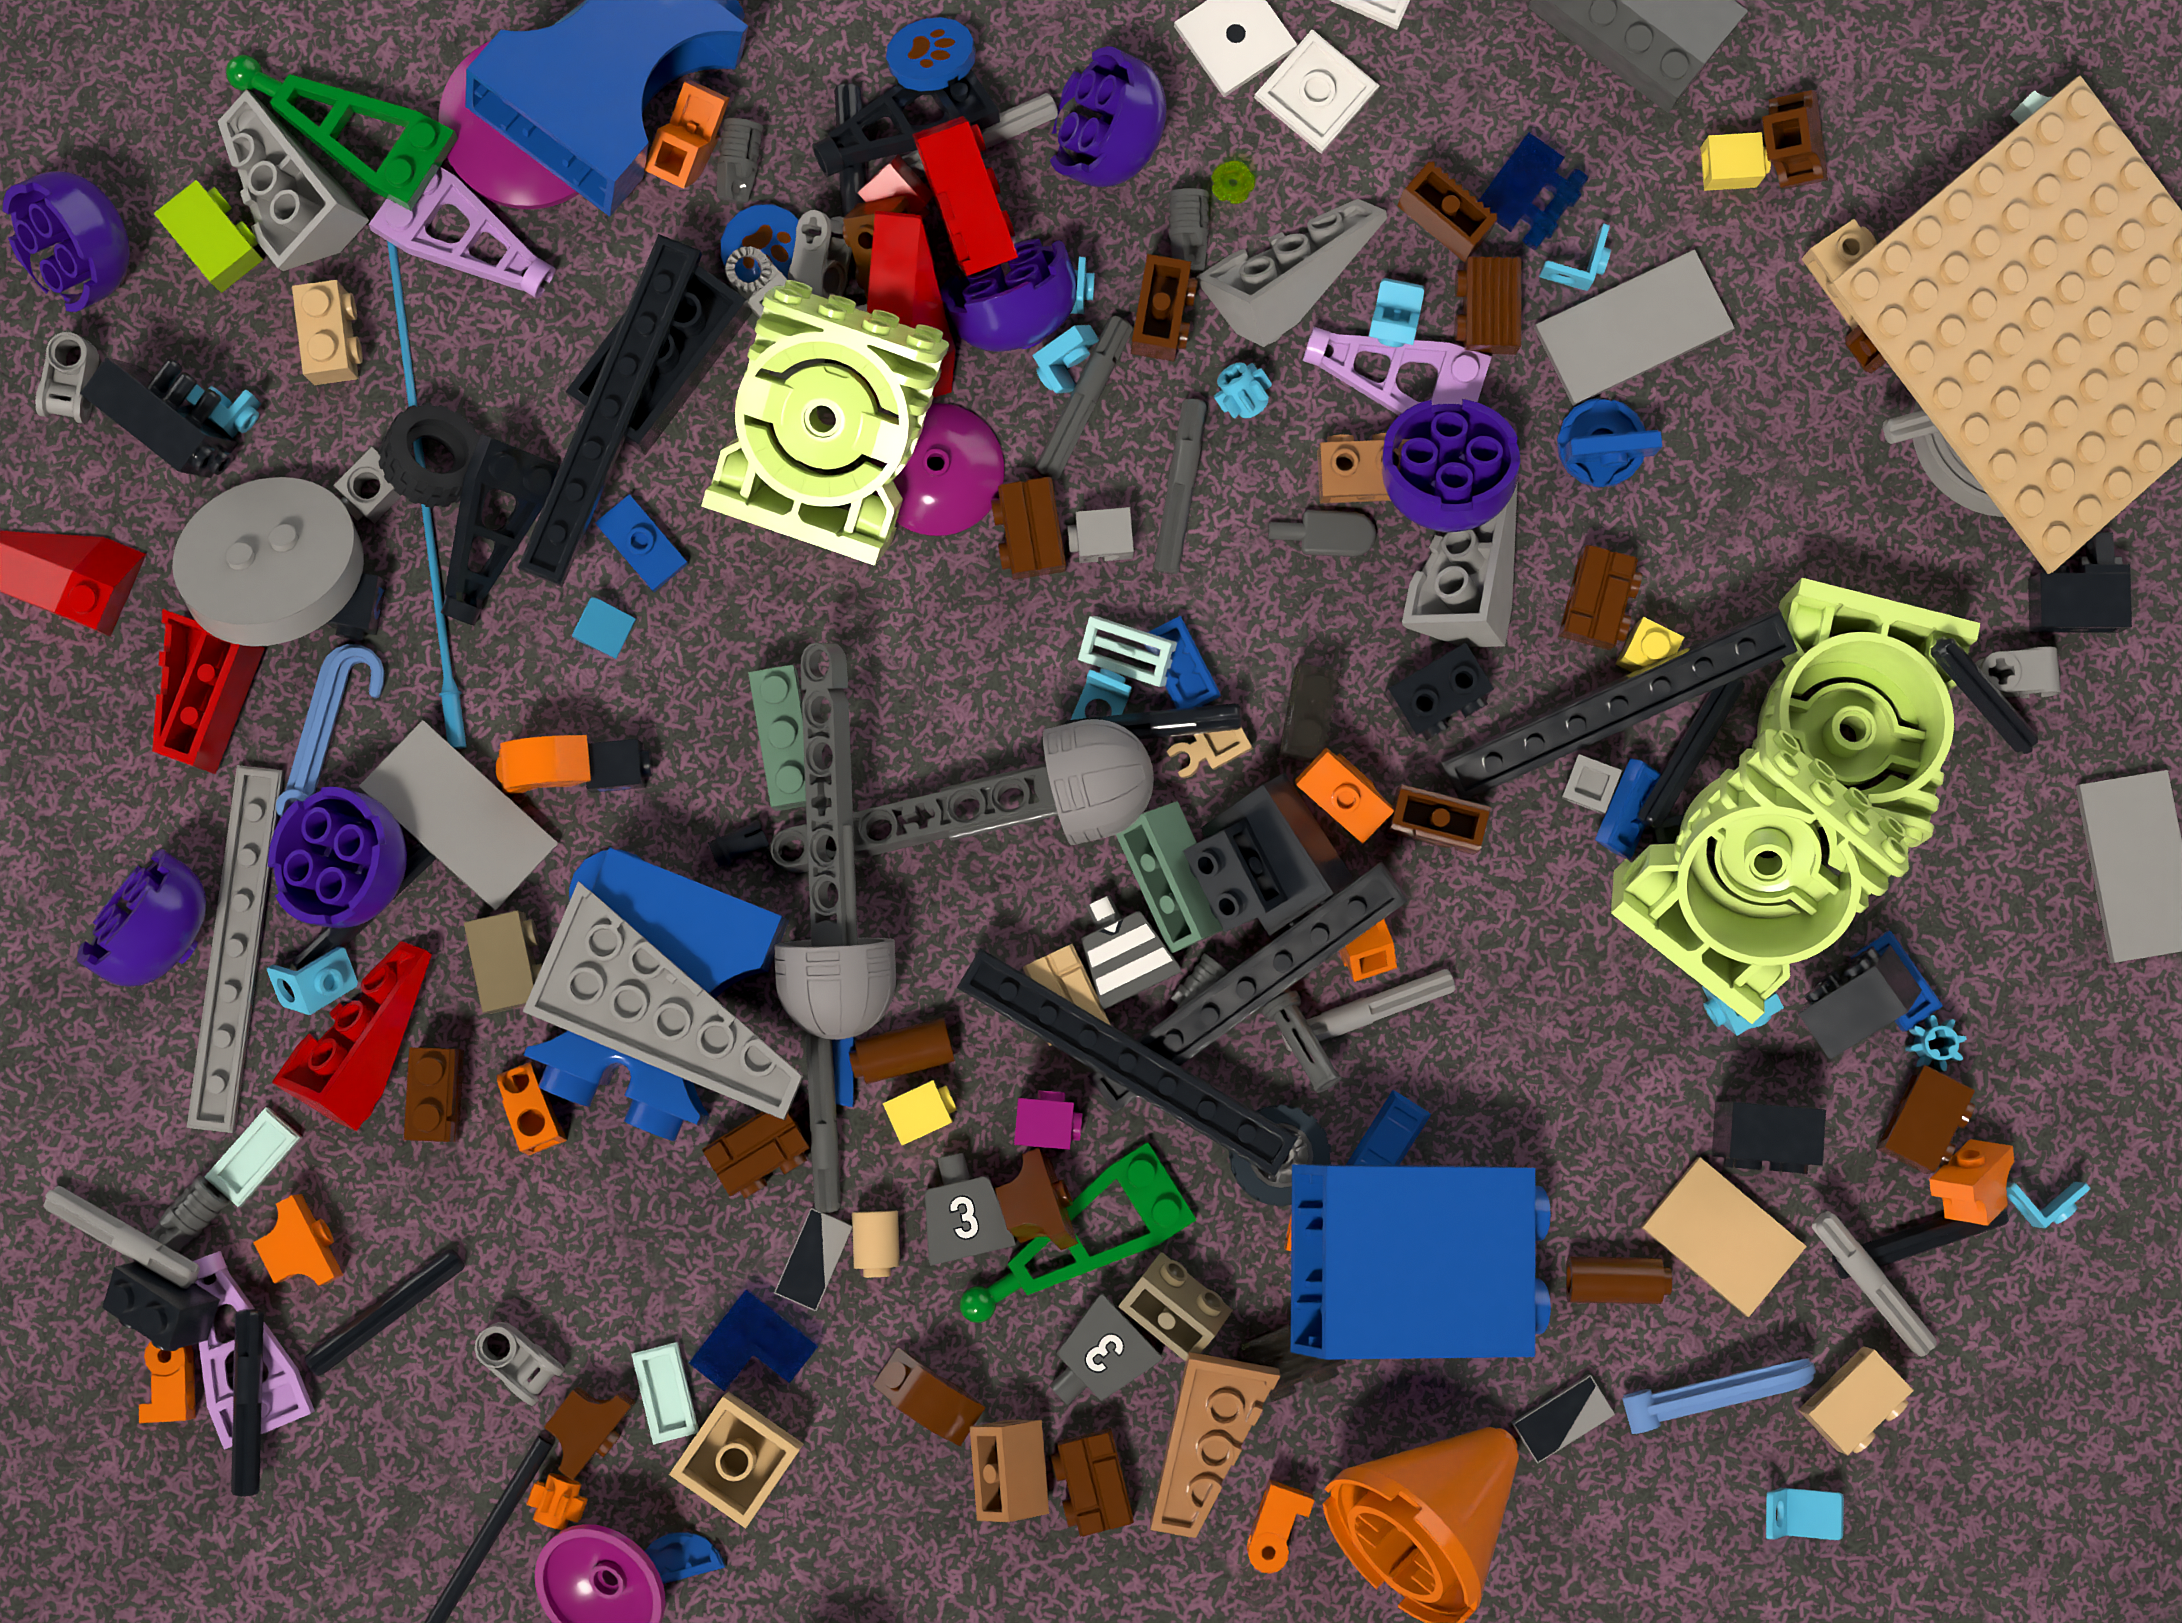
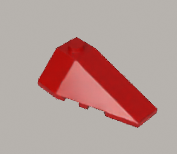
M875 211L867 313L872 314L873 310H882L900 318L898 323L916 329L917 325L921 324L942 331V339L949 343L947 354L943 357L940 367L941 374L935 384L932 395L934 398L951 393L956 347L946 318L943 297L939 291L922 216ZM861 375V378L866 382V384L871 389L875 397L876 403L880 404L876 392L874 391L870 383L866 380V378Z
M0 531V593L111 637L147 554L105 537Z
M400 941L362 979L360 987L364 995L358 1001H352L345 1006L339 1003L329 1013L335 1020L334 1025L318 1041L309 1033L296 1046L272 1083L330 1120L357 1131L362 1123L371 1116L375 1104L384 1092L431 954L425 949Z

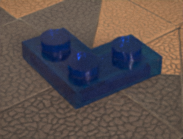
M747 1288L690 1360L689 1364L724 1392L753 1356H756L788 1383H791L820 1345Z

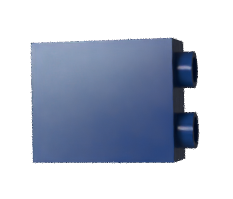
M1292 1164L1291 1352L1325 1360L1535 1357V1335L1545 1332L1549 1324L1551 1312L1548 1289L1541 1279L1535 1278V1241H1542L1546 1237L1551 1217L1550 1203L1546 1191L1541 1186H1535V1168L1508 1166Z

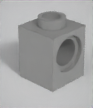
M373 447L334 486L344 495L340 501L357 521L365 515L375 524L401 496L385 480V474L383 469H380L378 462L380 455ZM372 479L379 480V492L370 499H363L361 497V488L364 483Z
M1130 507L1076 512V525H1067L1069 552H1078L1079 563L1098 562V557H1104L1105 561L1133 559L1134 548Z
M1579 754L1562 799L1605 814L1622 770Z

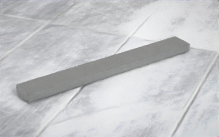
M237 765L187 1128L235 1133L272 868L268 867V854L271 839L278 824L279 815L276 810V801L282 794L285 771Z

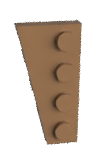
M1188 1352L1151 1514L1150 1530L1192 1538L1197 1537L1222 1489V1482L1231 1465L1234 1466L1242 1451L1241 1446L1252 1426H1255L1263 1411L1262 1406L1270 1390H1274L1281 1376L1279 1368Z

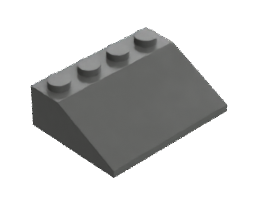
M1531 0L1528 6L1530 10L1667 113L1672 110L1748 12L1747 9L1735 0Z

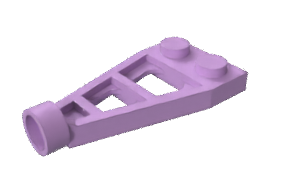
M439 167L411 211L386 199L369 223L372 232L408 254L525 291L535 298L541 297L545 291L544 288L540 287L543 279L550 283L555 274L553 266L533 255L455 175L442 167ZM444 204L456 206L470 222L469 229L457 243H447L434 239L426 233L427 227ZM483 232L491 234L507 248L506 253L496 265L488 264L469 254ZM527 269L524 276L522 277L523 271Z
M1313 327L1302 361L1319 366L1399 416L1412 406L1421 403L1402 393L1396 385V376L1403 364L1408 362L1428 363L1436 368L1438 377L1432 396L1429 399L1432 400V405H1462V399L1478 402L1492 356L1476 351L1464 350V347L1447 342L1414 340L1413 345L1404 344L1402 347H1390L1381 344L1378 338L1335 334ZM1327 344L1333 347V354L1329 358L1324 356ZM1367 351L1389 357L1390 366L1383 382L1377 383L1354 370L1353 364L1359 352Z
M221 1251L193 1261L200 1268L197 1275L198 1279L195 1283L220 1299L218 1307L223 1304H230L236 1311L255 1309L230 1275ZM215 1273L216 1281L210 1285L205 1284L204 1278ZM264 1322L263 1362L266 1364L269 1374L266 1381L262 1383L261 1434L315 1412L297 1366ZM212 1324L208 1340L200 1342L199 1349L207 1408L225 1450L232 1447L233 1389L228 1384L226 1360L228 1355L234 1350L235 1340L228 1343L219 1342Z

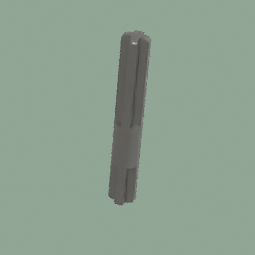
M1111 316L1108 319L1099 337V341L1096 343L1035 466V470L1041 476L1050 477L1054 481L1060 478L1133 331V326L1125 319L1118 316Z
M1185 399L1182 402L1154 562L1156 571L1163 574H1177L1180 568L1207 413L1206 403L1198 399Z
M808 1033L805 1039L814 1207L817 1212L829 1213L838 1211L841 1206L832 1039H825Z

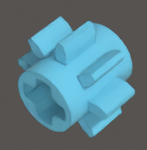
M1242 362L1228 366L1219 375L1217 384L1221 391L1216 393L1214 398L1224 413L1229 412L1233 418H1236L1238 415L1242 418H1251L1259 414L1267 406L1269 397L1265 390L1270 388L1272 383L1263 369L1257 370L1253 363H1250L1248 366Z
M1935 1015L1925 1018V1029L1918 1026H1913L1909 1029L1910 1033L1916 1037L1914 1044L1907 1046L1905 1050L1908 1052L1915 1051L1920 1057L1916 1067L1928 1066L1933 1061L1935 1070L1944 1072L1947 1071V1059L1951 1061L1963 1060L1962 1055L1957 1051L1959 1043L1964 1042L1967 1038L1966 1036H1957L1956 1032L1952 1029L1955 1025L1954 1019L1946 1020L1941 1026H1938L1937 1018ZM1935 1038H1943L1944 1047L1930 1049L1929 1041Z

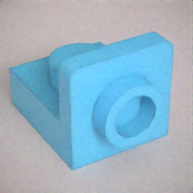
M1074 325L1032 355L1039 366L1037 374L1049 390H1053L1055 393H1070L1073 391L1076 384L1064 365L1067 368L1073 367L1090 355L1088 348L1099 341L1091 325Z
M196 385L186 398V401L191 406H194L205 390ZM212 385L208 388L221 396V402L208 418L211 422L232 438L238 431L245 433L252 428L259 417L257 409L261 405L252 393L244 390L232 404L226 396Z

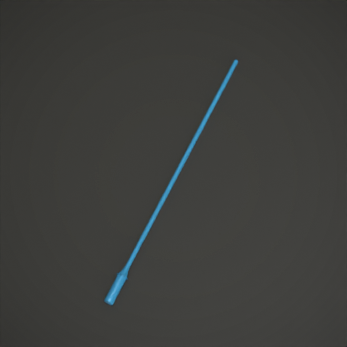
M387 241L408 407L417 406L397 246ZM419 438L413 442L415 461L426 469L422 438ZM421 504L444 677L439 697L442 698L447 742L455 750L466 748L460 701L462 691L458 690L453 679L445 615L440 613L443 607L432 513L430 507H425L424 504Z

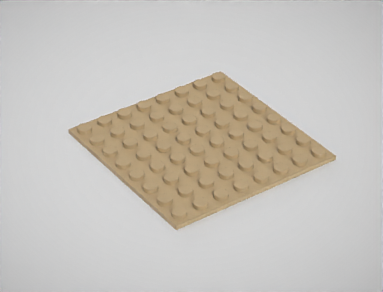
M2079 75L1829 284L1839 300L2048 574L2061 566L2182 458V210L2081 75Z

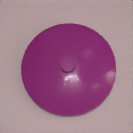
M489 42L472 51L450 76L439 107L438 122L454 130L458 137V140L447 155L456 173L477 194L496 204L510 208L542 209L564 203L579 194L465 107L466 68Z

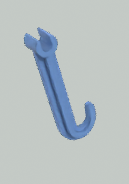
M346 644L335 648L326 656L318 675L286 790L276 801V810L279 816L282 817L296 800L303 802L306 798L315 794L349 673L355 664L365 663L370 666L369 694L373 698L381 696L384 687L385 670L382 661L371 649L362 645Z
M1809 1358L1753 1369L1657 1393H1652L1651 1389H1644L1626 1394L1622 1400L1632 1434H1638L1660 1427L1661 1421L1801 1388L1813 1381V1374L1816 1373L1814 1363L1810 1362Z

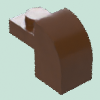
M897 1347L872 1385L890 1399L891 1404L931 1432L958 1446L962 1445L970 1433V1426L975 1425L986 1408L962 1388L937 1375L914 1356Z

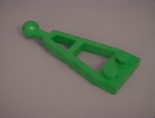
M249 55L233 57L226 67L227 80L235 89L240 91L247 89L250 91L255 88L272 97L270 104L276 113L372 191L410 211L458 140L454 130L412 109L288 74L282 83L263 73L259 62ZM299 96L333 106L320 127L293 106ZM354 112L405 127L377 172L336 141Z
M1148 1142L1110 1165L1072 1201V1206L1067 1207L1070 1220L1072 1221L1117 1179L1150 1233L1092 1256L1088 1255L1076 1236L1078 1244L1068 1248L1076 1262L1034 1279L1024 1265L1051 1240L1048 1237L1033 1238L1007 1263L1012 1271L1011 1273L987 1288L973 1286L962 1294L960 1299L962 1315L973 1323L985 1322L993 1316L998 1302L1020 1288L1024 1290L1026 1295L1033 1294L1159 1245L1195 1222L1197 1219Z

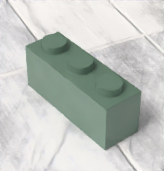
M794 665L748 672L771 808L774 811L804 807L806 806L803 701L798 672Z
M1178 801L1139 815L1134 824L1116 834L1170 954L1223 931L1218 919L1211 912L1209 901L1201 885L1191 873L1189 862L1183 852L1184 849L1197 842Z

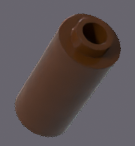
M944 1017L855 1040L856 1050L848 1052L855 1078L863 1076L866 1085L955 1061Z
M1568 1256L1566 1261V1297L1568 1303L1662 1304L1664 1295H1671L1672 1292L1671 1268L1664 1267L1661 1258Z

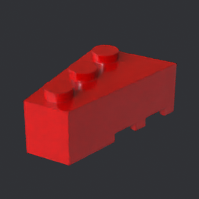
M961 116L912 134L953 254L964 273L968 276L1018 258L1011 237L1015 236L1010 217L1006 210L1001 211L996 195L1001 193L997 178L992 167L985 168L980 152L986 150V146L978 125L970 126L969 121Z
M162 609L161 623L165 624L164 650L159 651L158 666L162 667L161 692L156 694L152 752L216 775L265 648L262 646H244L221 640L204 630L196 620Z

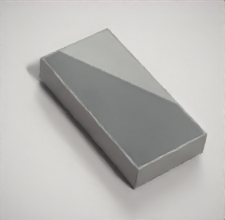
M811 1208L774 1294L817 1311L853 1229L852 1225Z
M1587 1374L1511 1423L1534 1461L1538 1464L1614 1416L1615 1413L1592 1376Z

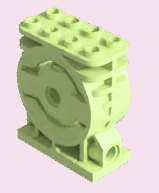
M786 280L785 286H775L764 294L762 302L764 310L762 317L756 323L755 332L757 335L754 344L749 348L747 357L750 360L736 399L735 425L738 438L732 440L721 450L712 484L706 489L701 506L876 565L891 546L897 528L894 526L903 500L893 479L903 470L914 453L922 433L927 410L933 401L932 393L935 384L939 380L941 374L940 367L943 357L947 354L949 343L942 339L943 332L936 328L919 324L914 329L898 323L900 318L892 313L873 310L872 314L856 309V303L848 298L830 295L829 299L812 294V287L798 281ZM824 358L840 361L861 373L876 392L880 406L899 415V418L878 412L875 397L866 382L855 372L841 365L832 363L809 365L794 373L787 380L770 375L769 372L771 370L783 373L794 364L809 359ZM822 405L831 408L836 416V424L826 425L822 423L817 416V406ZM769 422H770V423H773L774 430H775V433H776V436H777L778 440H777L776 437L774 436L773 431H772V429H771V427H770ZM861 454H864L887 464L880 468L866 461L861 466L847 473L822 475L804 467L796 460L816 468L836 469L850 464ZM877 490L880 497L873 495V492ZM852 503L849 511L835 507Z
M1801 578L1780 600L1778 607L1798 651L1782 658L1786 666L1770 686L1761 707L1757 725V738L1753 740L1752 749L1756 750L1759 747V737L1766 730L1771 729L1775 732L1784 730L1797 741L1800 751L1812 761L1817 758L1826 763L1834 772L1836 780L1842 785L1853 786L1865 783L1875 778L1885 769L1910 775L1907 781L1889 775L1880 784L1860 791L1869 800L1871 808L1883 818L1886 815L1894 818L1906 832V837L1903 839L1908 852L1909 847H1917L1933 835L1934 825L1930 823L1931 814L1938 809L1939 799L1935 794L1936 789L1943 784L1944 773L1940 769L1950 750L1954 731L1953 707L1948 692L1956 687L1957 684L1932 657L1931 648L1936 645V639L1945 636L1947 639L1954 638L1968 654L1970 646L1977 641L1980 623ZM1830 632L1839 634L1837 636L1829 638ZM1830 680H1851L1869 686L1866 687L1861 684L1848 682L1836 683L1822 688L1808 701L1790 698L1791 695L1801 696L1811 687ZM1898 720L1899 722L1915 727L1917 730L1900 726L1898 724ZM1840 724H1846L1855 731L1856 742H1850L1843 738L1840 733ZM1817 819L1812 822L1817 830H1819V827H1822Z
M1768 729L1759 737V747L1756 750L1746 749L1740 755L1739 767L1735 771L1726 769L1720 778L1710 783L1696 796L1683 817L1675 844L1649 845L1632 863L1625 859L1614 870L1611 914L1749 1023L1753 1024L1765 1013L1764 1001L1790 978V963L1808 959L1828 948L1845 932L1856 912L1862 913L1869 906L1868 896L1871 893L1881 896L1889 888L1888 877L1890 875L1902 877L1909 870V855L1903 839L1906 837V832L1894 818L1888 815L1883 818L1871 808L1869 800L1858 789L1854 787L1847 789L1838 782L1834 772L1826 763L1817 758L1812 761L1802 753L1799 744L1789 733L1784 730L1775 732ZM1815 819L1820 822L1828 838V864L1841 871L1839 877L1821 864V841L1818 831L1812 823ZM1710 836L1716 839L1715 865L1720 878L1726 886L1719 881L1709 865L1706 848ZM1763 851H1773L1778 854L1774 858L1769 859L1758 856Z

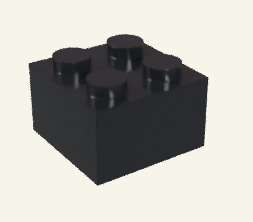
M1891 945L1879 952L1876 951L1874 946L1863 951L1850 961L1852 965L1846 968L1842 975L1839 976L1836 970L1828 973L1812 985L1814 988L1804 995L1807 1002L1798 1015L1829 1059L1834 1058L1908 1013L1921 993L1922 989Z
M1715 1102L1712 1157L1724 1158V1167L1762 1170V1161H1769V1171L1808 1174V1165L1823 1166L1826 1110L1741 1102Z

